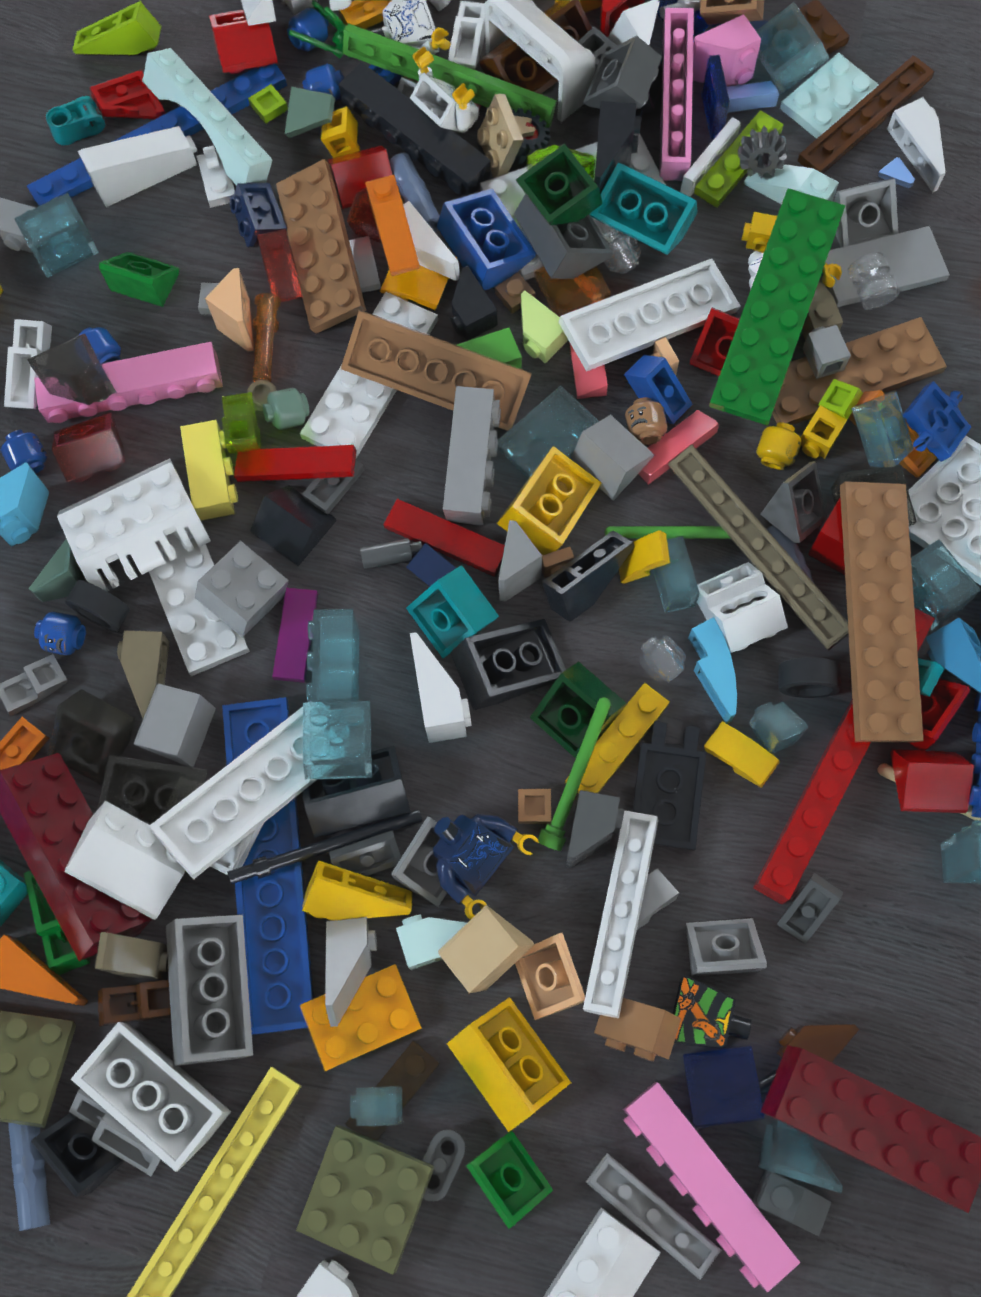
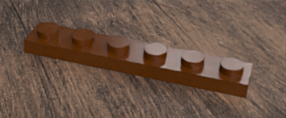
M913 55L799 154L797 161L806 168H812L824 174L887 119L894 110L898 109L932 79L935 71Z

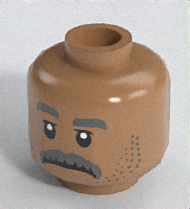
M643 397L635 400L633 405L626 410L627 430L643 445L659 442L666 433L667 422L661 403L651 401L648 397Z

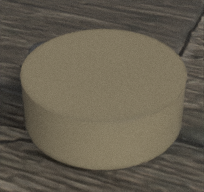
M268 380L253 382L247 390L250 405L258 411H263V404H267L268 394L277 391L275 385Z

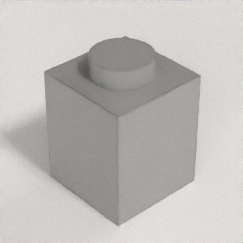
M837 325L827 328L824 326L815 328L808 333L803 346V351L816 379L844 371L851 356Z

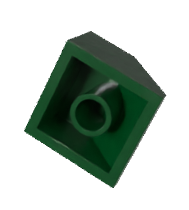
M565 144L516 179L517 184L549 225L579 222L603 204L599 187Z
M578 661L559 675L530 718L576 758L598 700L606 697L611 702L599 737L606 731L627 703Z

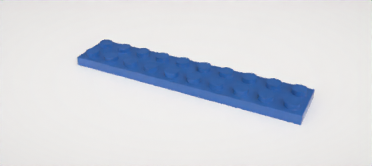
M286 697L222 705L226 765L290 717L289 704ZM296 797L264 822L243 866L252 864L253 859L262 856L270 858L301 848ZM301 861L271 871L269 876L260 879L255 876L235 883L237 915H243L252 1035L308 1028L300 1005L314 999L307 914L302 911L305 891Z

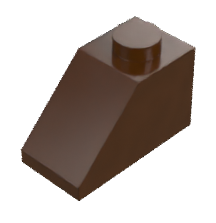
M855 1024L808 1025L798 1027L796 1030L790 1027L779 1039L778 1043L782 1046L776 1053L782 1058L787 1045L803 1048L832 1063L860 1029Z

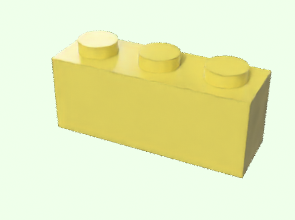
M217 420L180 426L191 503L200 520L235 514L234 503L238 502V495L235 484L230 485L229 476L234 475L231 458L226 457L225 448L230 447L226 430L220 429Z

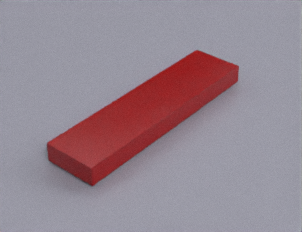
M354 445L238 450L234 477L237 482L353 477L357 450Z
M396 500L384 522L385 529L409 538L414 542L421 541L423 546L426 543L435 551L494 577L502 563L505 545L402 500Z

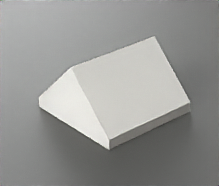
M651 0L624 10L608 38L618 46L637 35L649 45L660 1Z

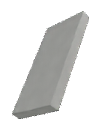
M930 226L830 250L825 262L828 265L832 263L838 264L842 270L839 280L833 276L835 284L832 288H829L837 307L946 281L950 275Z

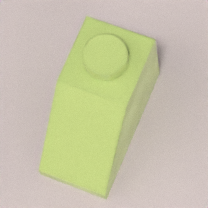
M524 291L521 294L523 346L531 357H538L546 363L568 341V338L558 323L560 317L527 291Z

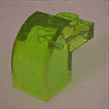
M252 392L223 396L224 417L221 419L225 446L228 452L232 454L261 449L260 428L257 423Z

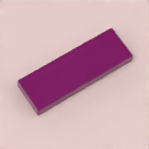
M286 588L272 675L274 680L301 683L306 681L318 601L317 590Z

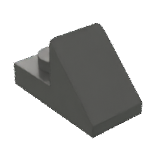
M813 873L807 883L801 885L777 925L806 944L839 902L844 892L816 873Z

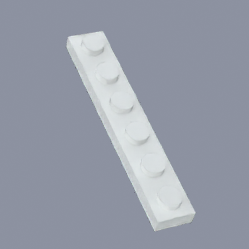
M624 811L583 1006L585 1012L619 1019L659 821L658 816Z

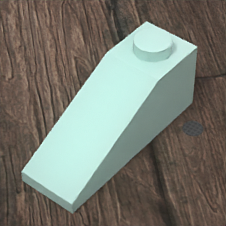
M784 164L783 169L775 168L774 176L764 173L761 179L758 173H755L751 177L748 175L744 180V185L780 204L783 202L787 188L833 201L839 184L838 181L815 169Z
M415 915L402 920L403 926L396 928L408 968L414 970L443 960L438 950L467 923L431 917L422 919L421 915Z

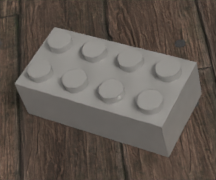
M456 386L443 512L446 520L452 523L484 526V517H490L492 499H490V492H487V488L494 485V461L490 460L491 457L497 456L498 439L497 431L494 430V427H500L501 419L500 400H495L494 389Z
M243 915L174 919L166 925L174 1066L242 1059L252 1056L253 1044Z

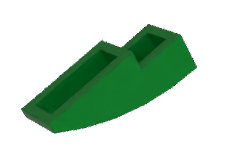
M31 870L25 872L24 878L37 934L42 937L48 968L57 975H61L89 964V957L81 961L78 960Z

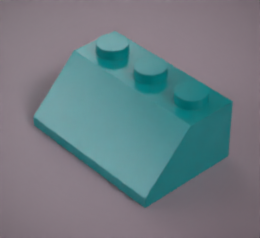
M618 162L600 194L603 204L589 215L668 255L684 238L698 212L695 199Z

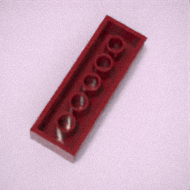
M60 753L0 770V814L78 960L81 961L98 953L101 932L133 938L138 937L152 920L150 917L64 872L88 821L94 814Z
M787 1045L760 1112L952 1207L969 1213L981 1180L980 1136L803 1048Z

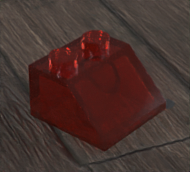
M111 412L54 431L52 451L66 482L72 480L82 482L93 476L92 473L101 470L111 472L120 468L122 463H125V451Z

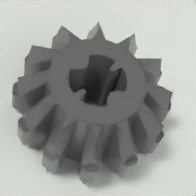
M765 125L761 132H756L752 128L750 137L743 136L741 146L738 149L742 170L747 169L750 177L758 173L761 179L764 173L774 176L775 168L783 169L784 160L788 156L784 135L779 136L776 128L767 132Z

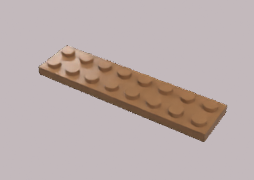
M845 481L840 485L855 742L923 741L906 484Z

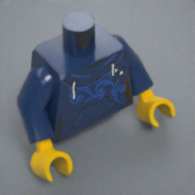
M477 814L471 819L460 815L454 822L449 817H444L437 822L434 828V832L441 838L433 847V853L438 859L436 867L440 886L459 905L461 903L464 904L465 914L471 920L475 916L472 913L473 905L478 904L482 909L487 904L483 900H473L469 895L471 894L475 897L514 848L510 843L514 841L522 853L532 855L531 852L524 849L523 842L527 838H531L536 843H539V841L533 835L518 833V828L495 815Z

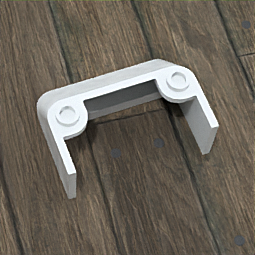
M487 0L485 2L486 54L506 39H512L559 81L558 120L560 122L564 121L584 105V99L595 74L596 60L594 54L589 49H585L536 7L532 0Z

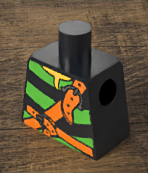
M683 976L680 978L672 1014L681 1018L674 1044L723 1049L727 1045L728 1035L747 1040L752 1020L733 1015L736 999L690 977Z

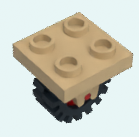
M505 94L494 95L490 107L487 108L483 123L477 132L478 143L482 146L485 156L491 160L490 169L494 178L507 174L515 158L518 159V164H523L524 161H526L527 165L532 164L533 161L537 162L541 158L551 136L549 135L550 129L545 128L547 125L545 120L539 121L541 116L538 114L535 117L532 116V111L530 110L524 113L523 108H518L517 112L515 109L511 110Z

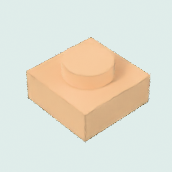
M664 337L655 341L651 356L666 358L676 375L679 359L667 338Z

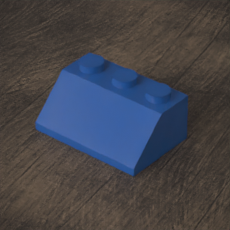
M493 188L443 203L437 228L463 267L468 265L484 290L496 287L535 258L537 253Z

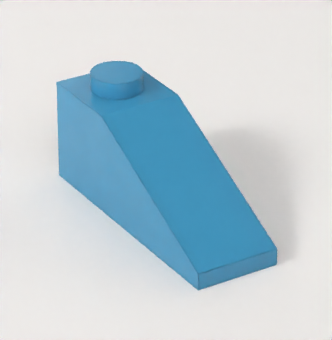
M957 618L926 637L930 646L928 655L931 661L939 663L952 675L981 694V643L975 630L961 618Z

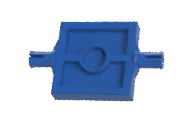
M932 381L921 390L903 413V417L906 419L909 427L919 435L913 443L914 448L918 446L915 450L922 452L927 447L940 462L951 457L971 429L970 424L962 416L958 408L959 402L963 399L962 394L958 396L961 393L960 391L954 390L948 396Z

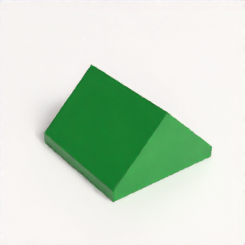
M125 252L99 262V269L110 291L161 307L164 306L180 270L179 267L130 252Z
M512 1130L466 1165L508 1229L513 1227L553 1191Z

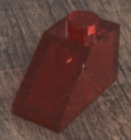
M286 229L257 235L274 304L301 298V288Z

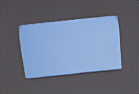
M772 81L716 88L721 114L775 107L779 96L778 90Z
M898 157L878 173V177L885 180L895 178L896 184L907 188L913 186L915 180Z

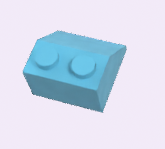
M27 462L0 478V536L11 547L24 543L32 534L38 531L49 495V490Z

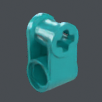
M82 96L64 105L53 107L47 112L46 121L56 143L65 146L103 131L105 120L97 113V106L93 98Z

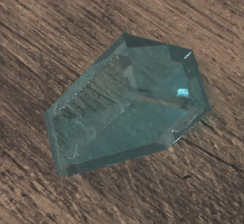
M772 702L761 705L754 710L755 715L749 722L760 745L771 754L796 744L808 729L805 721L784 702L774 706Z
M402 1087L356 1088V1096H351L350 1099L351 1118H356L357 1126L403 1124Z

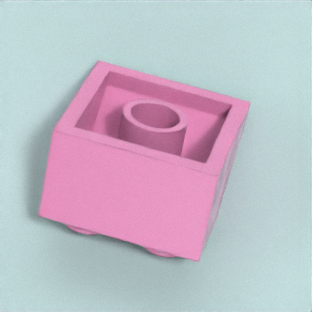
M741 15L694 37L693 81L717 87L743 85L753 78L761 38L745 15Z

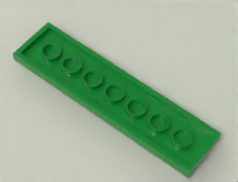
M787 188L709 407L768 426L846 205Z

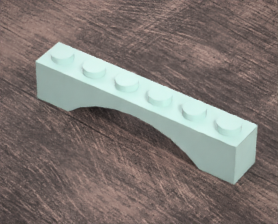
M171 48L147 53L143 82L158 99H167L178 103L200 122L215 145L226 175L237 186L238 183H266L273 159Z

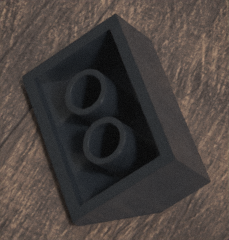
M394 746L342 759L303 791L304 807L314 838L322 835H333L344 829L366 826L370 822L394 818L403 813L410 812L408 797Z

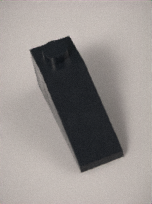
M613 530L543 580L542 583L551 610L571 622L593 606L633 550L634 543Z

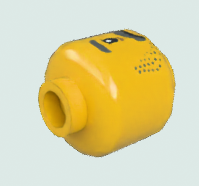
M778 422L776 426H769L763 430L756 450L757 455L761 458V464L776 470H784L785 466L794 464L801 445V438L794 432V426Z

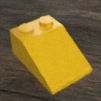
M552 446L497 524L508 531L509 520L516 521L542 556L555 552L563 545L598 490L601 482L556 447Z

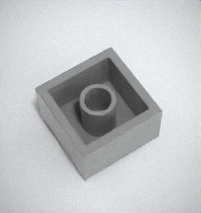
M240 541L198 580L195 599L241 637H244L284 597L289 580Z

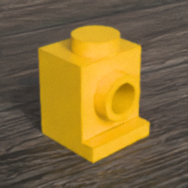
M347 106L333 111L332 122L322 125L321 141L333 158L358 152L360 148L357 144L358 122Z
M758 212L753 213L751 223H745L741 240L747 241L746 248L761 253L765 251L777 216Z
M820 405L801 436L800 446H802V451L812 458H818L819 456L826 458L841 434L847 419Z

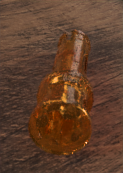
M262 293L254 298L257 311L256 318L253 319L252 324L256 331L252 381L255 382L260 378V380L272 382L274 333L279 329L277 309L281 305V300L276 295Z

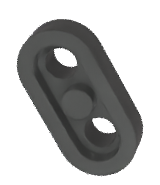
M446 1129L438 1132L433 1137L423 1158L424 1162L435 1166L432 1175L438 1176L440 1180L439 1186L435 1189L427 1186L423 1197L426 1201H438L447 1194L466 1150L465 1141L455 1130ZM445 1141L453 1142L455 1146L453 1154L446 1155L443 1153L442 1144Z

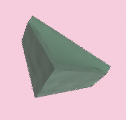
M291 86L284 135L292 138L332 122L335 97L331 94Z
M65 539L29 587V590L42 602L68 597L77 580L85 581L67 539Z

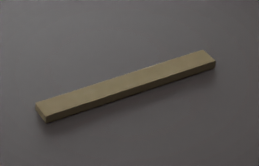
M690 445L668 463L669 468L752 564L763 573L765 579L828 651L849 635L847 620L693 445Z

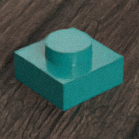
M918 658L920 694L930 697L945 668L937 662Z

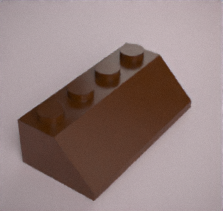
M560 0L543 12L577 42L592 29L579 0ZM510 38L478 60L485 74L538 94H542L558 82L553 75Z

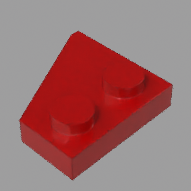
M142 70L90 87L91 96L103 116L157 119L165 114V110L155 94L143 82L144 73Z

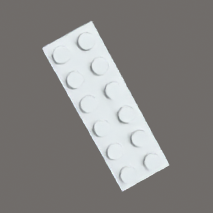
M711 258L560 316L558 323L587 372L653 346L655 341L664 337L668 340L705 325L712 307L731 315L736 313L741 305Z
M385 292L373 312V315L430 335L438 321L437 314L388 292ZM340 366L300 432L301 439L316 446L354 445L357 450V458L397 390L341 370Z
M187 526L184 529L195 549L188 552L182 545L177 531L166 535L176 551L177 558L170 561L160 541H156L166 563L149 571V574L188 673L194 676L250 652L244 637H241L195 599L198 580L214 566L206 544L199 547Z
M305 704L149 826L150 830L194 880L350 754V748L308 704Z

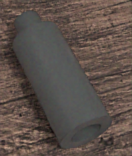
M409 538L360 547L364 569L411 561L413 559L412 555H416L422 548L421 541L410 543Z

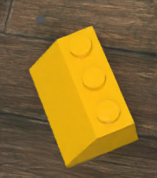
M510 997L469 1024L447 1043L508 1132L571 1084V1081Z

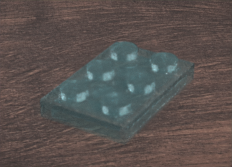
M560 385L498 439L497 449L529 479L552 446L571 458L582 432L599 422V420Z

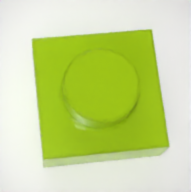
M272 84L248 98L250 106L265 124L288 110L287 102Z
M833 379L818 405L848 420L863 393L858 387Z

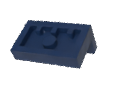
M238 183L234 195L230 198V209L232 213H235L239 233L244 237L247 247H254L257 237L284 236L287 226L270 183Z

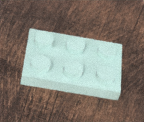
M838 53L782 101L780 109L817 139L879 84Z

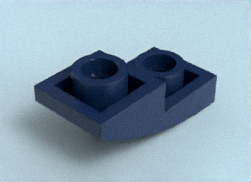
M426 543L406 567L429 587L456 569V567Z

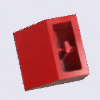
M244 9L209 15L215 47L223 73L236 74L244 69L265 67L278 63L269 22L248 26Z

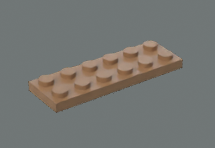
M323 159L276 183L310 330L315 334L358 315L360 310L366 311L331 167Z
M362 310L358 312L341 366V370L450 410H454L456 386L494 389L495 400H500L501 419L499 428L510 432L532 373Z
M919 317L845 343L851 356L844 371L816 379L806 357L790 362L772 415L776 423L783 422L790 425L813 418L819 408V402L833 379L858 387L862 393L864 391L877 390L885 393L940 374L945 371L947 365L925 323Z

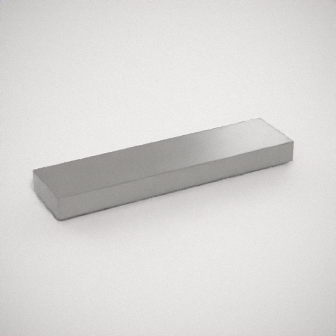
M606 1153L585 1181L699 1280H701L720 1253L721 1249L608 1153Z

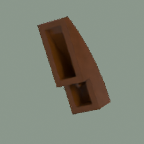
M169 980L102 988L97 992L100 1027L116 1025L118 1022L133 1023L171 1017Z

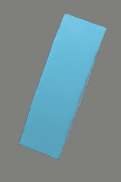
M713 617L692 628L688 639L701 660L697 661L693 671L722 719L728 724L732 722L736 715V677L731 653L725 637Z

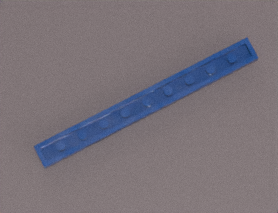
M271 64L265 67L254 68L211 90V93L231 114H234L249 106L248 98L268 85L272 84L278 91L286 87L287 82L278 66ZM180 106L114 141L178 126L186 137L204 128L186 108ZM79 158L27 185V188L43 213L94 185L82 159Z

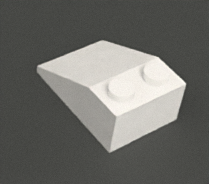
M416 632L410 633L424 725L429 743L467 737L466 727L472 726L468 699H461L459 688Z

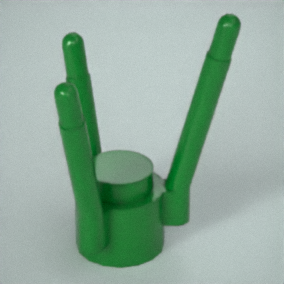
M312 0V5L337 29L332 39L335 47L294 30H290L289 34L341 58L343 56V36L346 25L329 7L323 8L316 0Z

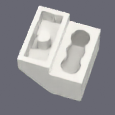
M749 562L693 586L695 597L706 620L715 618L725 637L730 653L744 650L750 644L763 638H770L777 632L788 628L780 595L765 584L763 573Z

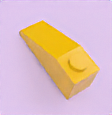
M318 860L305 891L302 911L309 913L313 917L326 918L332 921L361 917L376 918L410 915L412 910V891Z

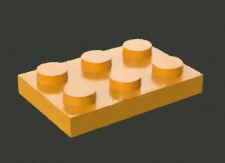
M396 964L364 978L338 1026L330 1027L325 1007V994L300 1005L324 1071L422 1029Z

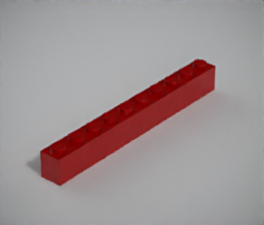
M914 608L918 652L935 618ZM853 699L848 705L753 886V889L782 905L790 900L871 743L855 742Z

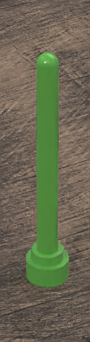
M609 526L605 529V536L614 530L627 539H640L658 530L666 533L667 539H731L720 526Z
M606 697L600 698L597 702L551 824L547 823L546 828L541 829L538 841L548 848L562 851L566 837L564 834L566 830L563 828L611 706L610 700Z

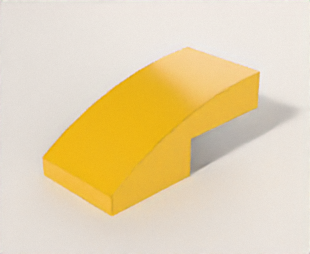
M658 530L633 542V550L619 568L621 583L626 584L649 576L651 569L670 563L666 533Z
M723 721L704 745L707 753L732 766L736 774L761 788L780 763L779 759L765 748Z

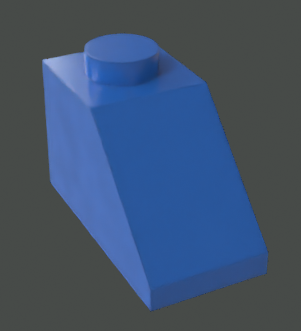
M643 355L624 374L638 398L648 397L651 401L661 403L664 408L666 421L669 424H674L693 405L666 358Z

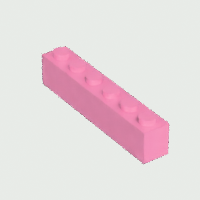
M665 8L662 34L659 172L660 177L667 181H683L684 175L691 166L694 8Z
M212 342L34 378L38 410L48 423H62L70 418L80 416L91 417L99 412L109 410L120 411L126 407L138 404L149 405L167 398L178 399L196 392L208 393L216 388L223 387L218 357Z
M654 1082L623 1109L628 1115L623 1120L636 1137L642 1133L650 1144L646 1149L649 1155L659 1167L664 1163L674 1174L669 1178L671 1183L682 1196L688 1193L697 1205L692 1210L706 1227L712 1223L720 1234L716 1241L729 1257H732L734 1254L737 1255L744 1264L740 1272L754 1289L760 1285L766 1292H769L800 1264L796 1256L658 1082Z

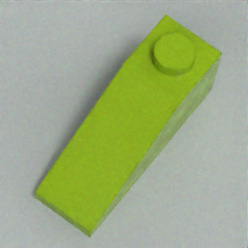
M139 1L77 31L72 50L75 54L137 55L146 50L151 51L158 45L162 26L143 3Z

